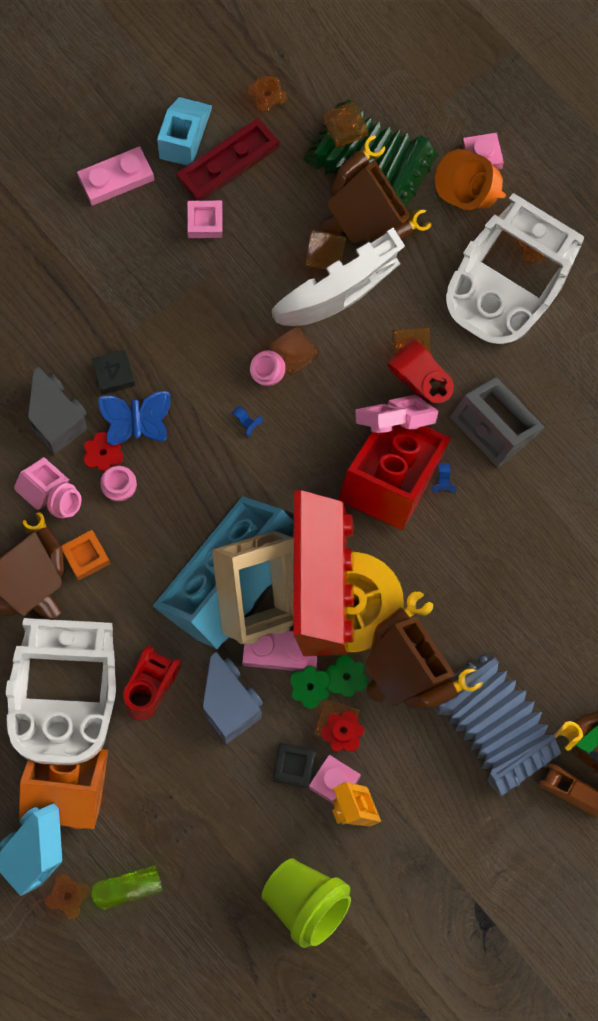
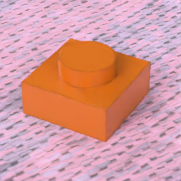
M93 530L62 545L63 555L78 581L110 565V560Z

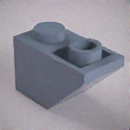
M216 652L210 657L203 713L204 717L227 745L262 719L259 707L263 705V702L252 687L245 689L237 678L241 674L229 658L223 661Z

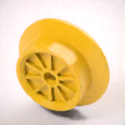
M353 552L354 569L353 571H347V584H353L354 603L357 606L347 607V620H353L354 642L348 643V652H361L371 649L377 625L401 607L403 609L404 598L398 578L384 562L365 553Z

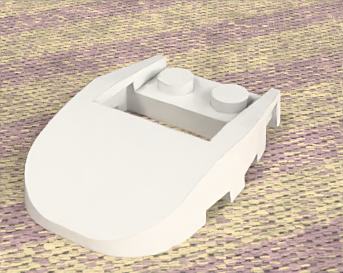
M514 193L509 197L510 205L499 217L494 214L478 237L469 243L463 252L465 256L458 271H455L446 294L447 307L453 319L461 327L478 338L494 344H507L520 339L550 307L555 297L562 290L584 240L583 235ZM502 230L560 265L540 298L482 263Z
M394 228L388 230L385 235L374 242H368L358 248L356 252L359 257L343 266L340 260L327 267L326 270L329 276L316 283L315 279H309L286 295L272 309V317L276 323L285 326L312 324L333 316L359 301L400 265L396 257L397 253L405 245Z
M24 618L22 623L25 630L21 646H16L13 657L14 664L10 680H7L6 696L8 697L7 730L10 742L20 755L35 763L74 765L88 761L102 749L105 743L115 702L116 677L112 623ZM30 659L103 662L100 702L27 699Z

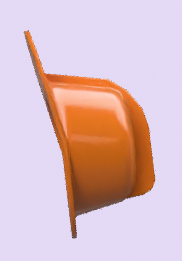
M456 149L445 155L437 166L434 178L438 195L446 202L463 210H483L491 207L498 198L506 197V194L502 191L503 179L500 171L492 165V162L481 155L466 149Z

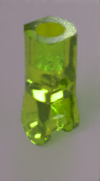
M156 865L121 875V877L100 881L93 886L91 891L95 904L102 909H109L127 901L130 902L163 892Z

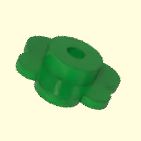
M340 656L336 661V665H330L327 668V673L331 678L330 685L327 687L328 690L334 694L342 692V695L346 698L353 697L355 691H363L368 684V679L363 674L365 671L364 664L361 662L354 663L350 656ZM344 676H349L350 679H349V680H345L343 677H344Z
M309 665L304 668V671H296L292 674L290 679L291 685L294 687L292 697L296 701H302L305 708L314 709L319 705L320 700L328 699L330 693L327 687L330 685L331 678L327 672L317 671L316 667ZM311 683H312L313 686H314L312 690L310 689V684H311Z

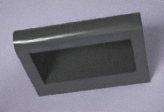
M497 377L466 394L450 416L497 467L510 460L545 429L542 423ZM493 393L528 430L517 436L484 399Z

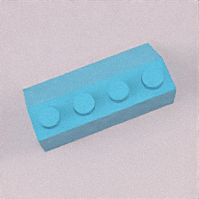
M242 496L154 603L153 607L197 641L218 649L229 637L222 634L212 550L271 531L294 538V522L283 509ZM269 561L239 570L244 615L251 611L255 601L272 584Z

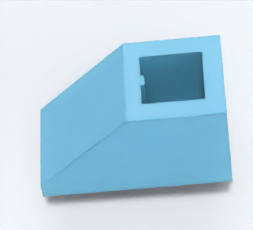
M179 97L167 109L157 138L159 159L188 166L195 160L212 105Z
M54 803L40 810L37 807L30 809L20 819L19 823L22 826L19 830L10 833L0 842V873L20 896L40 887L62 863L59 808Z

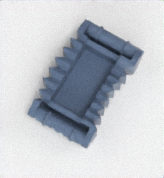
M484 653L471 663L468 662L451 679L454 682L459 679L462 671L476 669L477 671L466 675L465 683L467 686L473 687L483 682L481 688L471 692L462 690L458 692V697L433 709L437 715L450 716L449 725L457 724L455 732L464 731L463 740H473L470 750L480 749L476 759H485L481 769H490L487 782L499 796H503L515 786H520V783L542 767H546L547 763L561 754L554 735H545L548 725L538 724L542 712L532 713L535 701L524 702L527 690L514 691L517 680L505 682L507 671L497 673L499 662L496 658Z

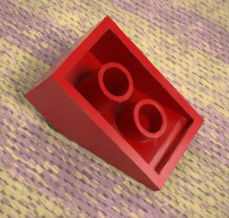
M400 424L392 426V431L372 432L347 470L338 500L403 531L417 508L450 443L451 437L427 426H421L418 429H407Z

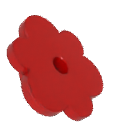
M97 433L93 441L89 440L84 444V449L87 452L84 455L85 465L89 468L98 467L101 472H105L111 466L120 465L123 462V454L120 451L121 443L109 445L107 443V433Z
M346 711L341 716L336 713L331 714L328 718L329 724H326L321 730L322 739L331 743L330 746L334 752H340L343 748L348 752L356 751L360 746L359 738L365 732L364 727L358 724L357 715L352 711ZM345 729L347 732L342 734L340 730Z

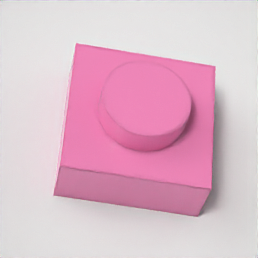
M497 132L463 138V149L487 158L496 169H503L504 162Z
M222 200L188 201V238H223Z
M417 395L396 398L388 402V405L406 408L407 423L400 424L404 428L418 429L421 426L436 423L438 410Z
M379 404L355 409L356 424L369 426L372 432L392 431V426L407 423L406 408Z
M329 755L309 785V789L333 804V800L337 798L333 788L345 782L357 784L361 774Z

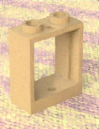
M271 531L213 549L212 556L222 634L237 640L240 644H252L258 642L261 636L270 633L281 634L288 632L290 627L293 626L294 538ZM269 561L275 608L244 618L239 570Z

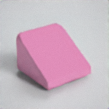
M43 457L20 472L14 489L39 511L47 505L48 496L53 487L61 482L68 483L69 479Z

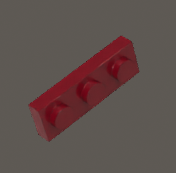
M258 117L177 172V180L194 201H203L279 149V141Z

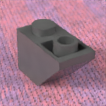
M37 367L33 370L28 420L32 431L55 456L87 430L84 417L87 413L75 398L69 400L63 394L64 387L53 373L46 375L40 367Z

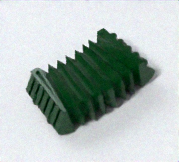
M348 99L346 102L338 103L334 111L326 118L324 127L320 130L319 135L311 142L304 160L316 170L325 165V175L334 172L335 178L339 167L355 152L363 151V144L368 138L376 136L368 145L370 151L378 153L384 146L385 151L377 159H369V163L374 160L377 162L398 197L407 208L438 157V153L428 141L429 139L419 136L410 141L408 132L402 137L400 130L392 135L390 126L381 131L380 121L373 126L372 116L364 120V110L356 115L355 102Z

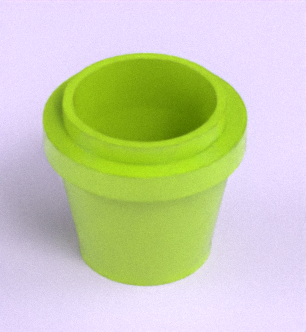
M294 858L286 860L273 872L266 882L261 896L262 900L266 902L291 932V939L302 948L311 945L317 946L324 942L340 925L351 903V897L349 896L350 886L339 877L330 878L298 862Z

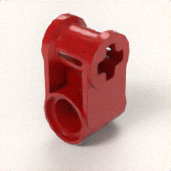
M411 338L386 363L388 368L401 382L428 404L445 402L453 394L454 385L451 377L437 364L428 350L414 338ZM429 381H439L440 385L437 390L440 394L430 395L429 391L432 386Z
M146 646L123 692L125 709L130 717L139 721L148 720L153 717L180 671L181 660L176 658L173 661L154 652V647ZM139 693L147 694L151 698L148 704L144 706L134 705L131 699Z

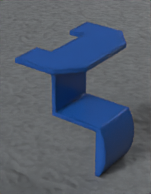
M237 406L231 413L240 420L241 425L247 428L245 432L247 438L252 434L251 431L263 422L261 416L252 420L240 406Z
M439 463V484L432 486V492H438L439 490L456 492V486L449 484L450 463Z

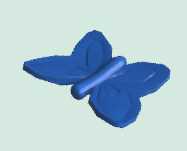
M158 391L145 398L140 410L138 400L130 402V410L124 400L113 395L101 396L98 399L99 410L102 416L111 424L107 432V443L109 445L125 442L132 434L134 438L138 439L141 433L154 441L162 442L167 439L166 427L162 422L171 405L170 393L167 391Z

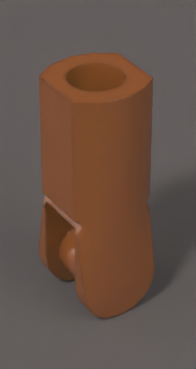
M548 763L546 766L548 772L544 780L538 781L537 786L545 792L597 818L598 790L577 779L559 766ZM561 779L571 784L567 793L557 788Z

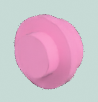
M262 351L251 361V376L257 383L263 386L275 385L284 376L285 362L274 351Z
M114 466L104 472L100 485L103 494L108 499L124 501L134 494L137 481L134 473L129 468Z
M67 482L57 484L50 491L47 500L50 514L57 518L74 516L80 509L81 495L72 484Z

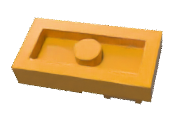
M345 782L333 788L337 798L333 800L335 809L332 812L337 824L371 827L381 822L368 787Z

